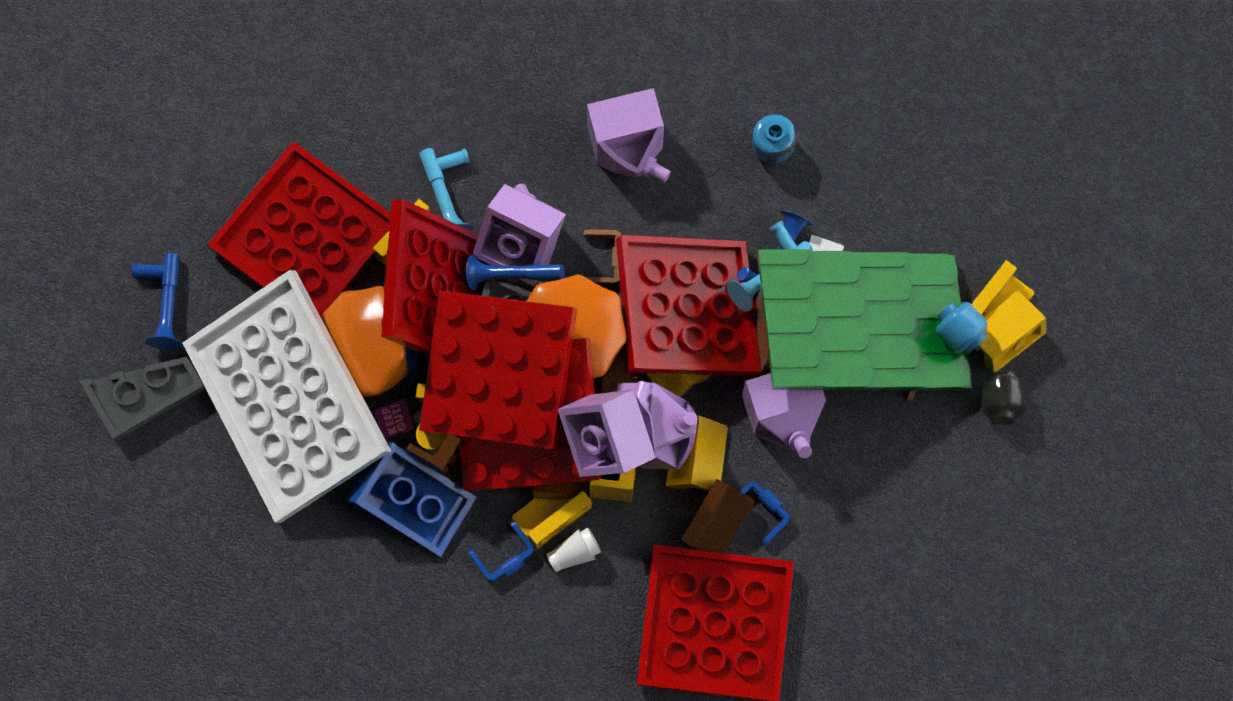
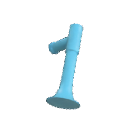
M432 148L421 151L419 155L428 180L433 187L443 218L472 231V224L463 223L457 216L441 171L463 163H470L466 149L464 148L462 151L439 158L436 157Z
M782 220L769 228L783 249H809V251H813L812 246L807 241H803L797 246L784 227ZM760 274L744 283H739L735 280H729L727 283L728 294L732 301L740 309L750 311L752 309L751 299L761 288Z

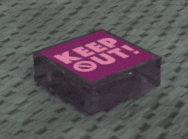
M406 398L373 408L377 425L386 441L390 442L416 433Z

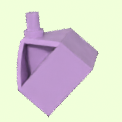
M654 88L587 104V128L598 165L626 176L638 177L644 175L649 177L651 175L663 183L667 181L671 171L657 164V159H655L663 149L664 124Z
M504 184L486 209L473 254L478 259L492 266L548 265L566 214L536 199L533 194L529 193L525 184H518L515 188ZM520 279V280H522V281H524V282H526V283H528V284H530V285H532V286H534V284H535L536 281H537V280Z
M771 373L745 381L742 399L754 435L781 447L797 451L801 458H808L812 454L810 437L826 401L823 390H772Z
M639 381L635 391L626 390L588 395L558 409L580 477L625 473L656 458L654 431L651 415L648 410L650 404L647 401L652 387L649 383Z
M618 383L617 391H635L638 383ZM649 383L652 387L647 401L650 404L648 410L652 419L656 458L638 467L642 469H680L694 443L697 415L688 401L656 383Z

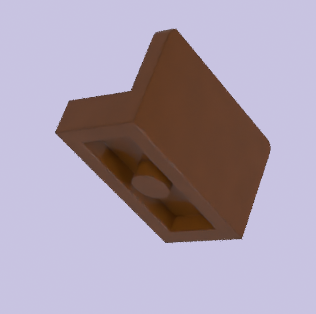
M448 433L435 456L430 455L411 443L406 450L450 479L461 461L460 449L463 443L460 438Z
M716 479L681 541L702 551L725 553L753 506L754 500L723 481Z

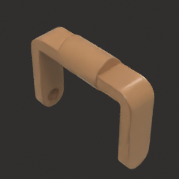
M584 230L583 236L586 238H615V247H612L614 278L586 277L600 286H617L620 283L616 239L621 233L618 230Z

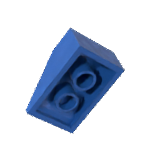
M386 441L391 452L360 471L344 500L441 557L477 497L468 491H464L462 487L393 442Z

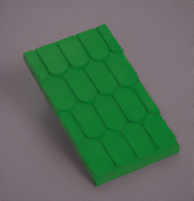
M758 249L757 256L761 288L754 305L761 375L771 373L772 390H971L970 367L966 351L955 353L936 333V328L941 322L937 316L950 303L953 302L956 306L962 303L959 293L955 255L907 254V252L809 251V249Z

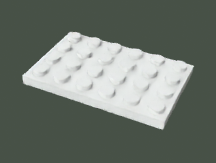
M287 271L183 342L196 371L275 523H282L391 452L296 271Z

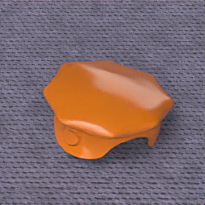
M577 274L556 281L540 283L535 286L527 299L528 302L577 308L573 339L590 338L593 379L599 378L607 372L627 340L621 311V300L618 294Z
M383 286L342 292L320 316L363 398L385 393L408 375L406 347L381 337V320L384 305Z

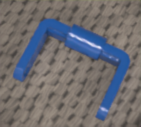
M751 481L740 492L746 495L752 490L772 513L775 512L782 519L762 540L761 543L766 546L788 524L790 516L781 507L783 503L770 490H764L756 482Z
M514 520L509 524L527 549L501 564L498 570L490 574L472 549L468 552L471 559L489 582H496L504 575L509 577L524 566L523 562L534 553L532 544Z

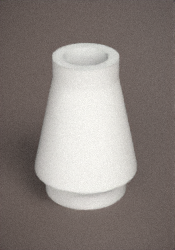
M586 528L582 531L577 529L546 555L555 572L571 566L595 560V555L601 553V549L591 530Z

